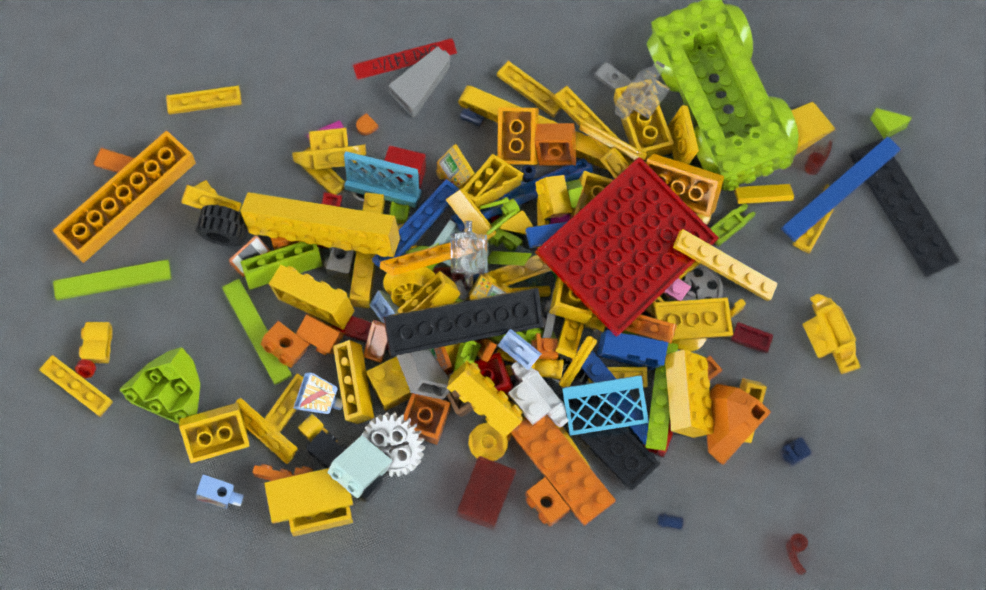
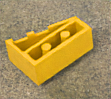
M492 154L465 185L463 190L480 210L481 205L492 203L519 187L524 173Z

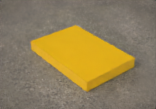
M682 105L668 124V129L674 143L672 148L673 159L689 165L699 149L689 108Z

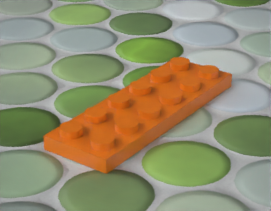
M545 415L534 425L526 418L510 432L583 526L587 525L616 502L614 497L548 415Z

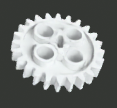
M386 412L383 416L380 414L376 419L373 418L362 433L376 447L380 446L381 448L378 449L386 453L393 460L387 470L390 477L395 472L400 477L402 473L407 475L410 470L413 471L421 462L420 459L424 456L421 451L425 449V446L420 445L424 438L418 437L421 431H415L417 424L411 426L410 418L404 421V415L402 414L397 418L396 412L391 416ZM397 431H399L403 437L399 436Z

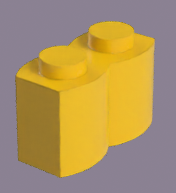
M85 322L84 328L81 329V338L84 341L82 346L79 347L80 358L90 360L93 363H109L113 331L112 325L109 322Z

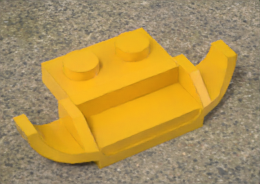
M346 128L308 131L310 150L292 152L293 162L315 170L345 166L344 154L346 151L365 156L366 144L348 146Z
M821 294L810 297L811 302L818 308V311H816L817 316L802 325L817 357L823 358L835 351L842 358V367L853 362L856 354L855 341L857 340L841 307Z

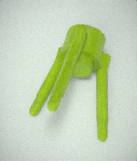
M505 197L502 200L480 206V209H485L503 204L500 208L504 215L491 224L492 228L487 231V235H490L509 218L520 212V208L513 198L508 200Z

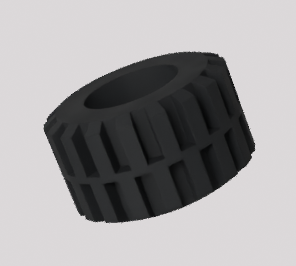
M206 205L201 209L195 231L209 242L222 246H238L243 242L247 227L242 214L238 211L220 205Z

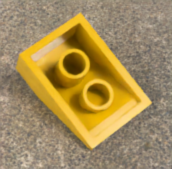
M814 102L791 110L796 121L799 136L796 155L836 129Z

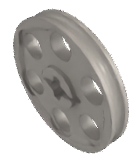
M700 264L685 276L683 282L689 286L692 284V287L698 290L696 295L693 291L689 290L682 301L722 298L723 285L721 279L712 269ZM700 269L703 272V276L695 277L693 271ZM713 281L717 284V288L711 290L707 287V283ZM665 294L667 302L675 301Z

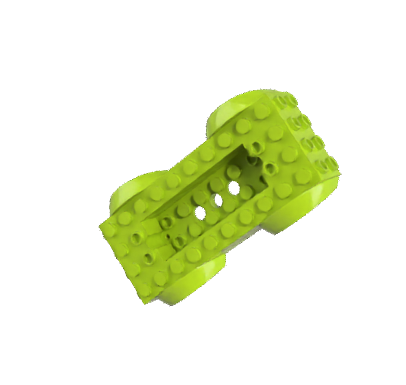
M702 0L700 2H693L681 10H674L664 17L660 16L651 22L652 35L646 42L647 47L669 90L679 92L685 106L689 108L690 117L695 126L693 129L699 149L696 155L703 169L723 175L724 180L721 189L723 191H732L738 188L740 184L745 182L749 184L755 181L757 177L762 175L765 177L772 174L774 170L788 168L793 163V158L798 148L799 136L796 121L788 104L779 97L768 96L750 60L753 54V39L749 23L743 11L735 5L723 4L722 0ZM712 74H717L719 76V81L716 83H711L709 81V76ZM720 91H723L727 94L724 98H718L716 96V94ZM732 105L734 111L731 114H726L723 111L724 106Z

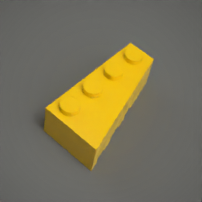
M466 360L450 375L447 389L451 392L456 390L460 395V400L464 403L469 401L473 410L478 415L482 416L484 414L487 416L485 418L486 421L504 437L522 422V410L516 404L512 405L508 401L507 395L501 390L498 391L494 387L493 381L480 373V369L476 364H470Z

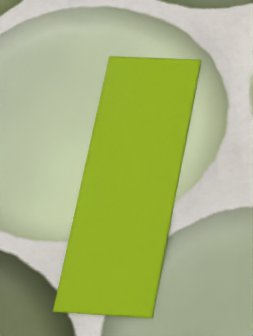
M492 251L484 263L524 266L532 253Z

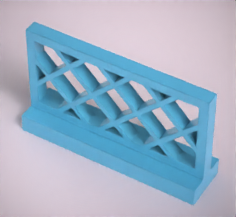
M345 152L344 160L347 179L344 184L345 190L364 195L365 193L384 194V199L387 201L416 207L421 196L418 169ZM351 160H355L359 164L355 165ZM368 164L374 165L376 169H373ZM363 167L368 173H364L360 168ZM387 169L392 170L394 173L391 174ZM381 172V173H383L386 177L383 178V177L380 176L378 173ZM404 173L413 175V177L409 179ZM399 176L403 180V182H400L395 177Z
M638 375L562 388L566 415L569 420L570 435L649 423L642 376ZM639 388L640 397L634 403L626 395L630 389ZM627 390V391L624 393V395H623L621 392H619V391ZM611 392H617L622 396L616 406L606 400ZM607 393L604 398L601 395H599ZM593 395L603 399L596 409L586 403ZM577 398L583 404L575 412L569 407L568 399ZM624 398L633 404L627 414L618 408ZM640 400L642 408L639 405H637ZM604 402L614 407L608 417L598 411ZM584 405L594 410L588 421L579 415ZM635 407H638L643 412V419L634 420L629 415ZM615 410L625 415L621 423L616 424L610 420ZM570 411L575 414L572 419ZM596 413L606 419L598 427L590 423ZM576 416L586 422L580 430H573L572 422Z

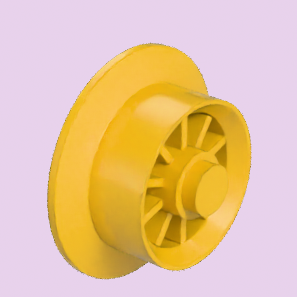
M427 267L395 276L386 273L383 280L384 289L391 295L393 303L401 307L431 280L435 273Z

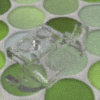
M657 61L653 66L638 72L631 84L617 99L615 106L616 116L625 120L633 110H636L646 118L651 116L670 90V88L657 80L665 67L664 64Z

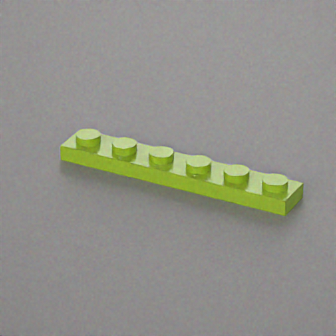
M668 343L666 354L678 351V344ZM664 362L663 366L655 369L646 448L666 451L670 411Z

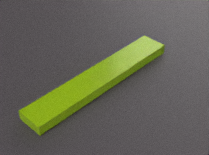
M167 259L54 280V294L56 300H63L170 280L172 276L170 263Z
M240 279L223 286L222 289L274 385L292 377L287 365H283L276 356L266 352L263 346L260 345L268 330Z

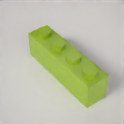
M305 242L292 244L240 261L249 290L269 284L280 265L285 267L291 266L298 273L323 266L317 244L310 245Z

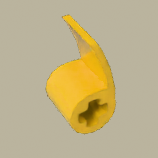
M313 414L298 427V430L310 442L321 430L325 433L328 432L322 422Z

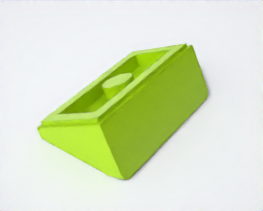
M579 179L566 182L571 207L576 208L583 188Z

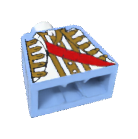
M305 373L293 409L329 414L331 408L341 410L343 404L342 399L335 396L337 392L336 386L313 373Z
M202 475L196 492V500L227 508L229 503L241 506L244 495L233 492L234 485ZM224 492L226 493V495L224 497L218 496V493Z

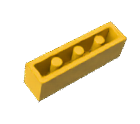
M351 340L334 345L333 349L345 420L355 424L369 421L374 418L362 345Z

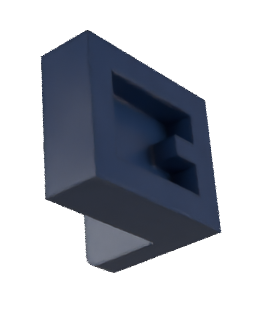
M802 437L790 444H786L781 449L784 461L789 463L791 467L813 454Z

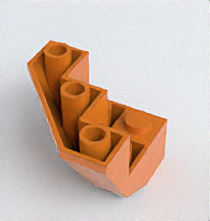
M716 384L709 391L712 401L711 412L714 420V433L707 435L708 453L720 464L724 465L771 411L758 399L738 387Z

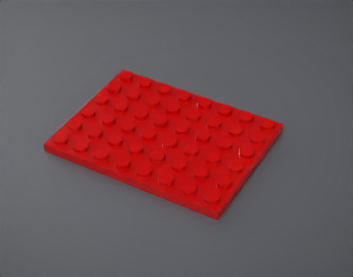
M639 157L540 246L535 253L598 319L618 337L696 261L673 248L681 230L684 229L710 245H713L719 237Z

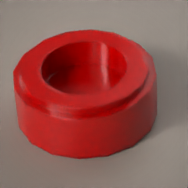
M82 359L78 361L75 371L83 378H91L96 371V366L92 361Z

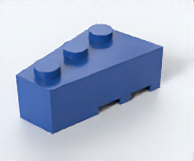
M608 329L601 333L597 356L653 370L664 365L668 342L623 333L616 337Z

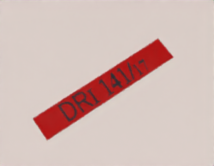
M453 38L353 64L356 78L360 80L415 65L437 47L442 51L445 50L449 55L457 54Z

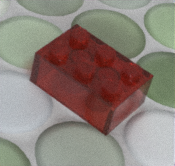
M478 456L457 509V516L495 530L514 481L516 470Z

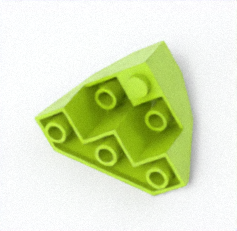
M180 347L170 350L149 362L119 390L131 404L179 424V419L197 414L201 384L194 361Z

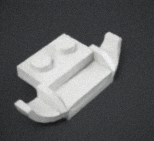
M519 362L514 363L511 369L520 384L508 392V396L522 410L530 423L534 425L545 415H548L558 427L566 424L569 420L567 419L564 402L559 399L540 376L539 372L533 368L527 370Z

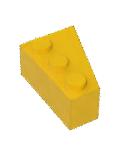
M439 271L398 309V312L403 313L451 304L457 300L461 293L455 283Z

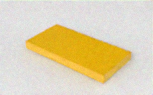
M728 298L656 302L652 304L655 319L677 325L672 341L733 336Z
M329 468L264 483L272 524L352 506L351 493L328 474Z

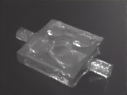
M464 221L465 232L451 234V273L465 275V286L469 287L473 286V275L488 273L487 235L472 232V221Z

